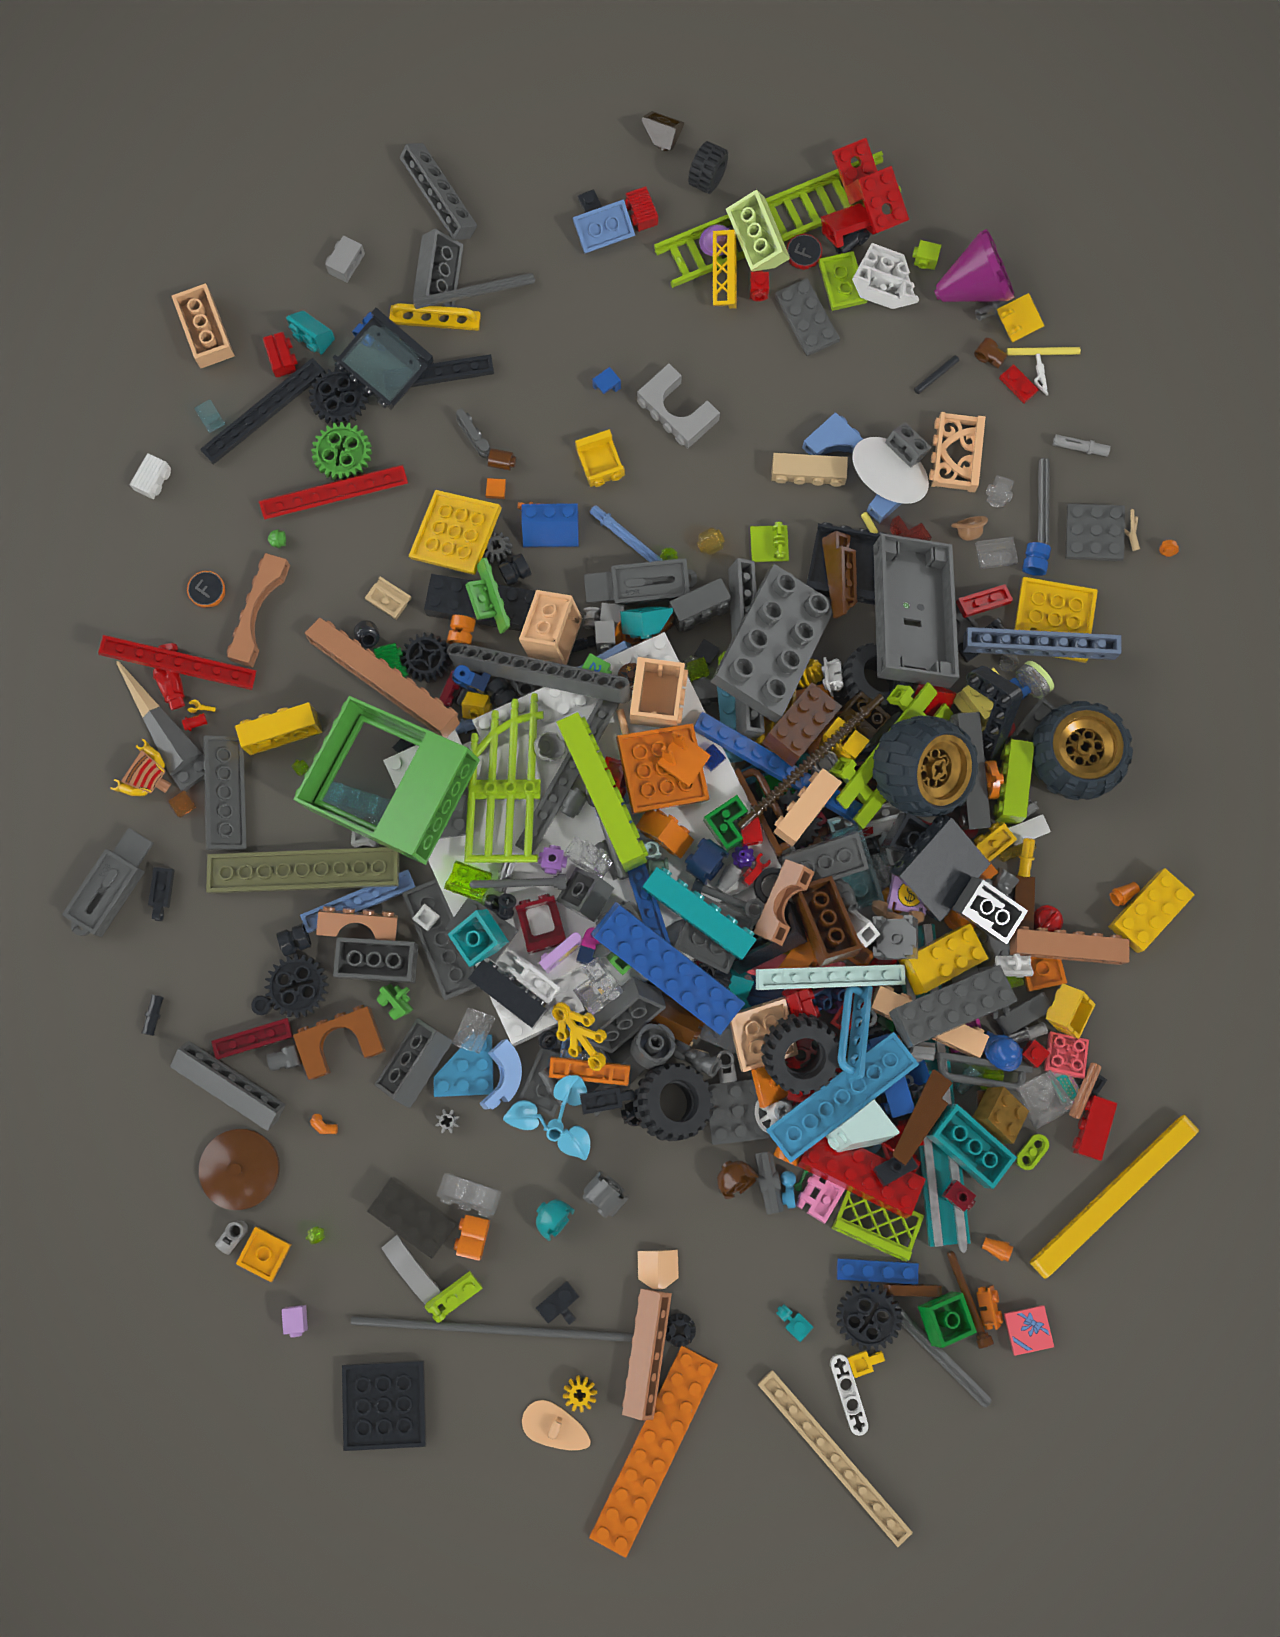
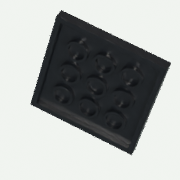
M424 1360L342 1365L343 1451L426 1447Z

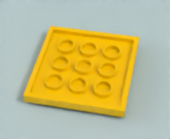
M435 490L409 557L413 560L476 575L478 570L477 564L484 555L502 507L499 504Z
M1023 577L1014 630L1092 634L1098 590ZM1055 657L1084 663L1088 661L1087 658Z

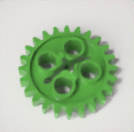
M341 422L340 427H337L333 423L332 429L327 425L326 432L320 430L322 436H315L318 442L312 443L315 448L311 449L314 454L312 456L313 461H315L314 464L316 468H319L321 474L325 472L327 478L332 475V479L335 481L337 476L340 480L344 479L345 476L350 478L352 474L357 476V471L363 473L362 467L368 468L365 461H371L369 455L372 454V451L369 448L372 446L370 442H367L369 440L368 436L364 435L363 430L359 431L357 425L352 428L351 424L348 423L345 427L343 422ZM334 439H340L337 443H332ZM353 443H356V444H357V445H356L355 447H353V448H350V447H349V446H350L351 444H353ZM331 455L334 456L333 459H331V460H326L327 457H329V456H331ZM352 460L350 464H344L345 461Z

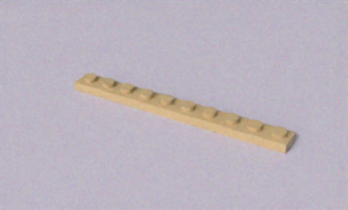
M771 1370L757 1383L758 1386L893 1543L899 1547L913 1532L778 1375Z

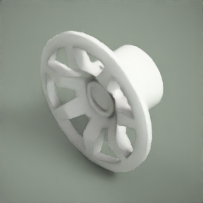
M787 1097L765 1108H761L757 1100L755 1118L760 1128L768 1133L766 1131L767 1128L762 1122L770 1119L771 1126L790 1112L793 1107L791 1102L787 1100ZM759 1108L767 1112V1115L761 1119L759 1118Z

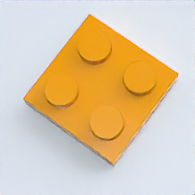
M256 1226L236 1264L269 1282H273L292 1244Z

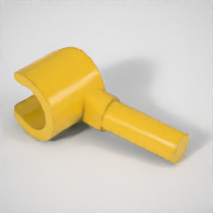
M191 700L189 704H194L196 709H187L190 713H195L197 710L215 712L216 707L201 705L198 700Z

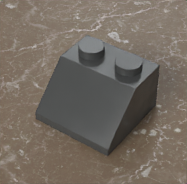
M576 867L566 883V890L561 891L556 901L580 916L595 922L605 903L610 898L614 887L599 876Z

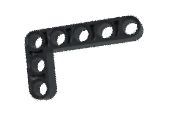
M980 666L966 675V682L971 688L994 702L982 735L985 762L993 760L998 762L1022 701L1023 693L1018 686L990 668Z

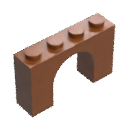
M360 1005L353 1008L354 1012L348 1014L342 1012L335 1015L333 1020L328 1021L324 1019L316 1022L317 1026L309 1029V1026L297 1030L298 1033L294 1034L293 1037L308 1080H314L331 1073L324 1055L323 1045L326 1037L335 1029L348 1028L353 1031L357 1036L364 1058L368 1059L386 1052L370 1007Z

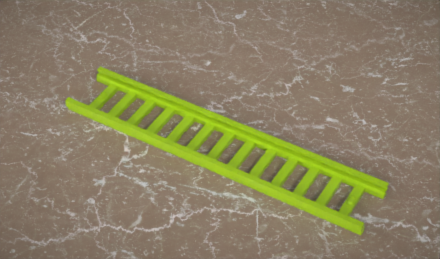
M882 151L872 154L876 165L883 163ZM859 160L851 163V165L857 168ZM838 169L766 198L783 242L792 239L796 235L804 234L822 226L821 219L808 193L816 190L827 214L833 213L835 209L823 188L832 184L843 207L853 206L849 204L846 192L839 181L841 178ZM800 197L812 221L811 223L803 225L791 200ZM861 200L859 203L865 207L863 200ZM784 204L796 229L787 232L775 208L776 206ZM728 214L654 244L656 255L670 250L682 274L681 277L671 281L672 288L713 271V263L705 265L694 240L699 239L703 231L709 226L717 224L728 227L732 225ZM687 244L698 267L697 270L689 272L678 250L679 246ZM737 250V261L746 258L743 251L738 252ZM721 256L717 257V262L721 266L727 261V257L724 259Z

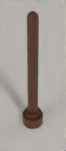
M949 1251L947 1257L961 1293L964 1295L978 1334L976 1335L978 1348L982 1349L994 1344L992 1336L984 1330L955 1253Z

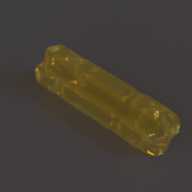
M1023 843L1009 848L1008 851L1004 850L999 854L1001 861L1005 862L1021 855Z

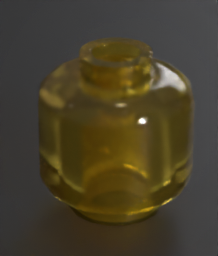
M711 527L698 535L699 542H697V545L701 552L705 551L706 554L712 555L723 549V543L726 541L720 529L716 530Z

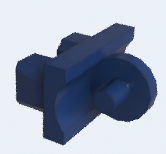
M842 987L815 988V991H813L815 999H812L813 1005L817 1006L819 1011L822 1009L826 1011L831 1008L834 1002L844 1001L845 989Z

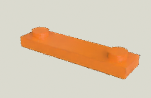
M551 1056L549 1078L561 1079L568 1075H579L583 1081L628 1086L630 1065L606 1062L599 1071H595L589 1067L588 1060Z

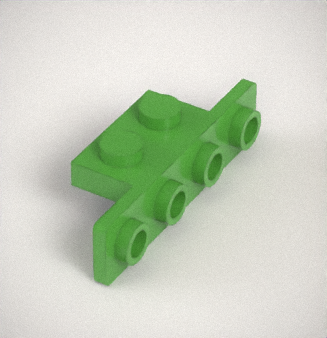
M482 558L477 564L481 580L468 582L465 586L477 620L494 617L501 634L510 627V619L506 615L503 599L500 598L497 582L493 578L492 567L488 563L487 558Z

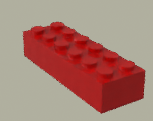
M826 1136L805 1151L797 1164L798 1167L845 1188V1190L905 1219L912 1215L926 1180L913 1172H909L883 1187L873 1168L887 1161L886 1159L864 1148L837 1152L829 1145Z

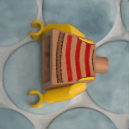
M142 739L145 743L144 746L139 747L136 745V748L140 751L137 758L121 781L113 780L118 783V786L110 788L129 796L151 794L155 787L166 793L171 783L162 778L166 771L164 770L165 763L160 753L151 747L146 740Z

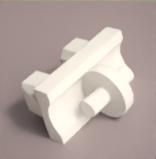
M1013 954V956L995 957L996 966L1001 965L1005 976L1024 977L1033 976L1034 974L1031 967V956Z

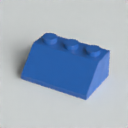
M578 503L522 504L523 547H579Z

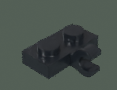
M566 1281L539 1304L536 1309L548 1324L559 1314H562L563 1318L570 1325L576 1320V1317L568 1307L580 1296L570 1283Z

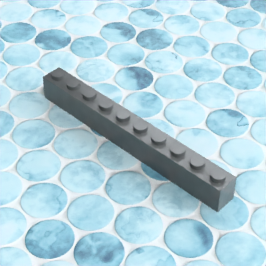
M737 558L728 568L732 639L756 594L755 561ZM735 698L737 732L755 742L765 733L764 716Z

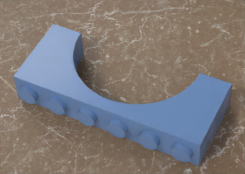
M835 412L804 440L802 448L809 455L823 456L836 451L853 453L855 446L863 438L855 428L852 429L848 425L847 420L843 416H839ZM876 494L873 501L869 504L867 512L880 524L902 503L890 501Z

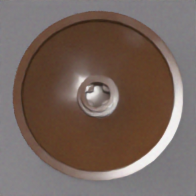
M249 1129L229 1130L215 1137L205 1148L199 1163V1180L205 1194L218 1206L230 1210L248 1209L263 1202L274 1190L280 1172L279 1157L272 1143L262 1134Z

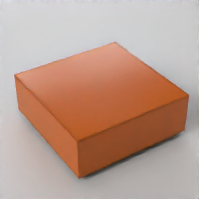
M487 478L486 498L505 499L506 479Z

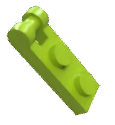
M469 1271L428 1301L425 1309L428 1313H432L433 1319L439 1323L445 1319L447 1314L483 1289L482 1285L472 1272ZM442 1303L444 1306L438 1309V1306Z

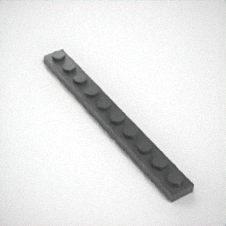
M599 699L587 719L592 732L590 734H593L597 743L620 703ZM570 751L534 811L532 855H534L569 790L580 775ZM525 828L515 844L516 847L524 850Z

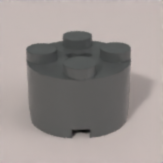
M647 1024L634 1037L630 1052L639 1065L648 1070L658 1068L664 1065L675 1051L674 1034L663 1024Z
M599 1171L583 1189L585 1194L582 1197L589 1204L594 1203L598 1207L597 1211L604 1218L608 1216L614 1217L629 1199V1195L624 1196L623 1192L625 1190L610 1176L603 1177L602 1174L604 1172Z

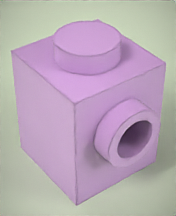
M306 1305L290 1306L282 1309L283 1334H290V1337L302 1336V1332L308 1330Z

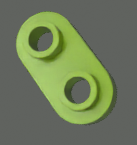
M1041 1134L1032 1135L1016 1155L1015 1161L1017 1166L1023 1170L1033 1169L1049 1149L1048 1139ZM1037 1140L1040 1142L1039 1148H1036L1034 1145ZM1024 1156L1028 1157V1162L1026 1164L1022 1161V1158Z

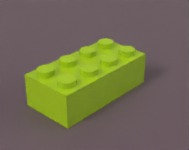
M1011 739L1003 748L999 759L1002 760V763L998 770L1004 776V783L1000 785V796L993 808L995 822L1002 821L1017 825L1027 817L1034 742Z

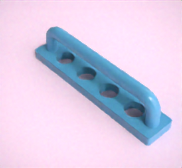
M851 986L845 990L838 1064L846 1072V1080L848 1081L864 1077L872 986ZM853 993H854V1003H853V1012H852V1022H851V1031H850L848 1060H847V1062H846V1051H847V1042H848V1032H849V1023H850V1014H851L852 995H853Z

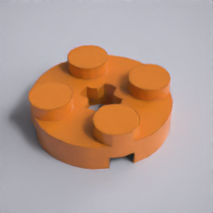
M986 761L988 799H998L1000 796V785L1004 783V776L1002 773H999L996 761Z

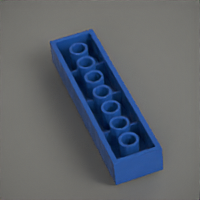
M618 902L614 903L591 932V935L719 1035L722 1034L745 1004L737 995Z

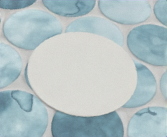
M869 437L857 443L853 450V464L859 477L872 491L885 499L903 504L915 503L926 495L929 481L926 470L921 462H918L913 467L907 465L885 443L886 438Z

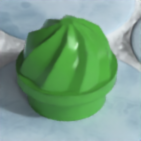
M276 529L270 533L268 541L271 546L277 548L286 546L285 531Z

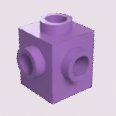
M549 845V848L544 847V851L539 853L538 864H541V869L546 874L556 875L557 873H562V869L566 868L568 856H565V852L561 850L560 846ZM549 856H556V860L553 862L549 861Z

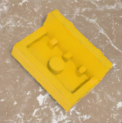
M998 821L993 823L988 828L989 832L985 835L980 834L973 840L975 842L974 845L989 861L993 860L1017 840L1002 821L1000 823Z

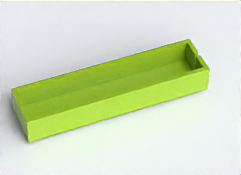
M577 712L557 721L556 723L625 872L647 863L646 856L649 854L643 841L637 840L640 838L634 822L629 823L632 818L626 804L621 805L624 801L618 787L613 788L616 784L610 770H605L608 766L601 751L596 752L600 749L593 734H590L592 732L585 716L581 718Z

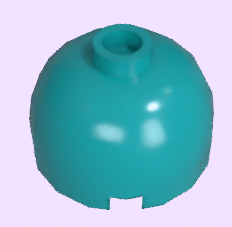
M558 1199L551 1200L547 1204L543 1202L537 1209L539 1213L536 1217L538 1231L544 1238L550 1241L551 1235L557 1236L570 1220L567 1216L569 1213L573 1215L575 1209Z

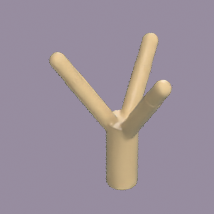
M1131 509V533L1126 529L1124 533L1129 537L1132 551L1140 549L1136 535L1138 517L1134 515V509Z

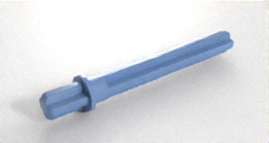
M597 505L592 507L590 513L600 521L601 526L604 525L647 561H664L617 523L610 513H605Z

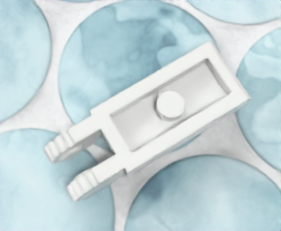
M515 956L513 958L515 963L525 969L521 974H518L515 969L509 966L506 967V970L516 977L517 981L549 1005L561 988L533 966L526 964Z

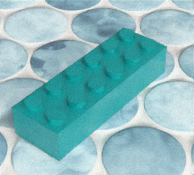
M663 866L660 869L656 867L641 889L737 959H743L757 940L753 937L755 933L747 927L740 928L736 925L738 921L732 916L722 915L720 913L721 908L714 903L707 904L703 901L705 898L697 891L692 893L687 889L689 885L681 879L674 880L670 877L672 873Z

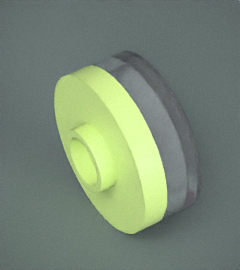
M1027 661L1016 671V677L1023 688L1028 686L1032 691L1030 694L1037 699H1043L1054 689V683L1049 674L1033 661Z

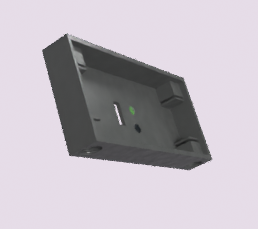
M881 533L873 545L878 678L918 684L929 682L932 686L950 688L959 679L952 544ZM904 620L920 622V627L904 625Z

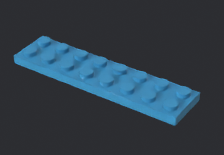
M893 1032L866 1053L863 1078L848 1081L846 1080V1072L843 1070L830 1080L827 1086H822L821 1090L813 1093L766 1129V1131L791 1163L917 1067L919 1063Z

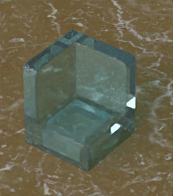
M207 400L194 408L209 433L225 425L211 400Z

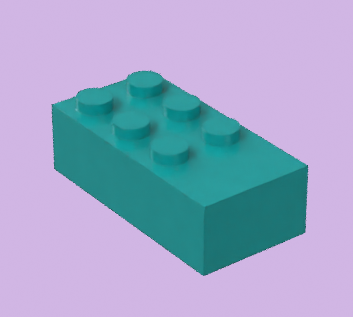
M948 1104L926 1135L984 1188L994 1189L1017 1158L958 1104Z

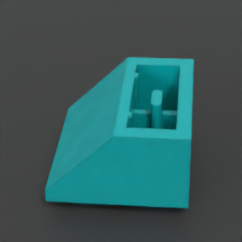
M305 311L290 314L286 317L289 324L288 328L292 331L293 338L300 343L304 342L307 344L306 346L314 353L317 351L322 355L335 340L331 329Z

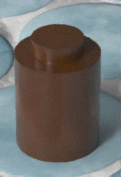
M491 448L488 467L511 471L512 467L515 468L516 456H514L513 452Z

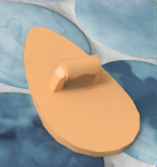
M538 1400L530 1404L524 1411L522 1426L524 1432L531 1440L545 1446L564 1450H582L590 1446L591 1440L583 1426L553 1402Z

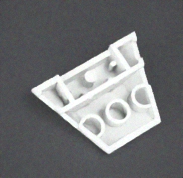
M871 243L852 279L860 298L891 309L911 305L919 301L918 296L913 291L914 283L910 282L908 276L910 271L904 254Z

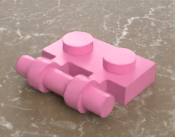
M813 1174L812 1177L808 1178V1184L804 1191L798 1195L799 1199L796 1206L803 1209L805 1203L809 1204L811 1207L807 1213L825 1224L845 1188L828 1180L823 1184L819 1181L821 1177ZM814 1188H817L820 1191L817 1197L813 1199L810 1195Z

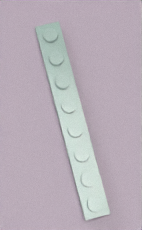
M905 965L756 969V990L905 985Z

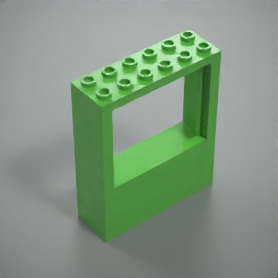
M349 696L347 701L343 703L340 714L333 721L329 734L324 738L323 745L315 755L314 762L306 772L301 786L296 790L293 800L313 813L426 865L480 759L469 748ZM364 722L419 746L377 826L322 801Z

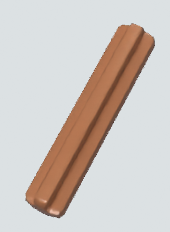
M1090 1063L1069 1112V1115L1075 1119H1080L1101 1071L1099 1064Z

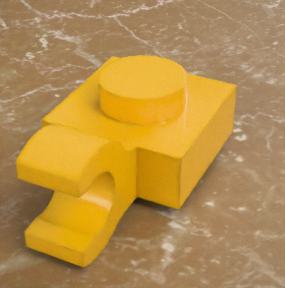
M865 1350L847 1357L855 1378L874 1372L872 1365L885 1361L882 1351L868 1356Z

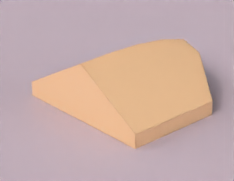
M678 1250L638 1251V1279L650 1288L665 1289L679 1278Z

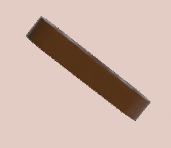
M883 1284V1290L887 1289V1296L891 1294L894 1296H942V1285Z

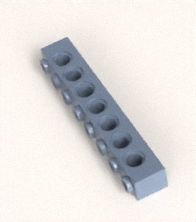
M968 627L963 636V652L1115 660L1121 654V635Z

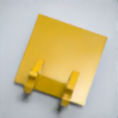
M1029 293L997 309L998 315L1012 343L1044 327L1043 321Z

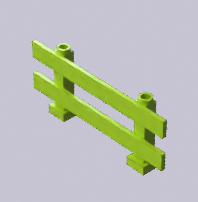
M929 682L925 684L914 699L911 697L914 691L910 686L897 685L887 698L890 704L898 705L903 711V714L895 724L905 719H911V717L926 716L923 711L937 695V691ZM943 703L933 716L949 720L953 712L946 703ZM879 744L857 772L854 770V767L857 765L855 761L840 757L829 771L834 777L842 778L847 784L836 797V800L844 809H847L856 797L864 804L853 818L861 829L867 826L886 801L877 788L873 792L867 785L873 776V757Z

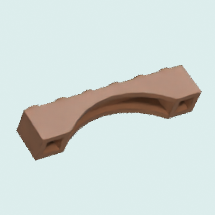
M267 553L259 561L258 574L253 578L251 593L249 592L246 597V607L240 613L239 626L235 628L233 642L227 649V657L232 662L251 668L254 667L259 653L255 638L257 613L266 597L276 587L284 583L290 568V564L286 559Z

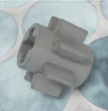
M443 1109L442 1116L436 1115L439 1123L435 1126L442 1127L441 1133H444L446 1129L453 1133L452 1128L454 1126L459 1127L456 1124V1120L460 1116L455 1117L453 1115L454 1110L447 1114L446 1110ZM446 1116L452 1118L450 1126L443 1124Z

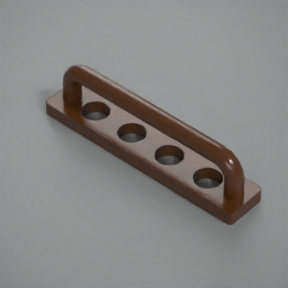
M739 768L734 770L752 807L758 804L745 780L746 778L756 777L765 796L766 794H771V789L759 770L753 768L743 772ZM775 799V803H771V808L774 814L776 815L777 819H779L781 815L785 817L777 800ZM762 814L759 817L760 824L777 859L782 857V851L791 846L786 842L778 844Z

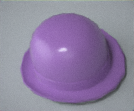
M717 224L706 228L700 236L699 244L701 250L705 254L713 256V231L730 230L729 228ZM717 236V243L723 247L727 242V236Z

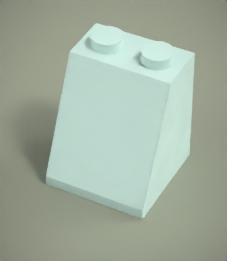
M872 1100L826 1135V1138L833 1149L837 1152L882 1144L900 1132L878 1103Z

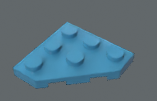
M472 1035L434 1076V1097L489 1095L494 1090L493 1059L488 1054L493 1049L492 1035Z

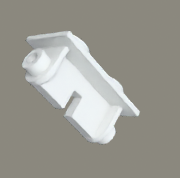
M824 657L822 672L825 679H823V685L825 690H829L833 697V691H839L843 687L842 663L839 659H833L828 662L826 657Z

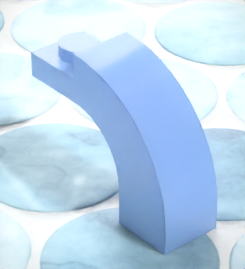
M508 1039L501 1040L488 1052L499 1067L500 1079L497 1087L479 1103L483 1109L496 1108L501 1103L500 1099L503 1102H509L519 1088L522 1076L521 1061L516 1049Z

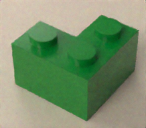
M738 795L704 816V823L720 846L727 852L742 843L743 837L734 824L741 820L742 817H745L748 814V810Z

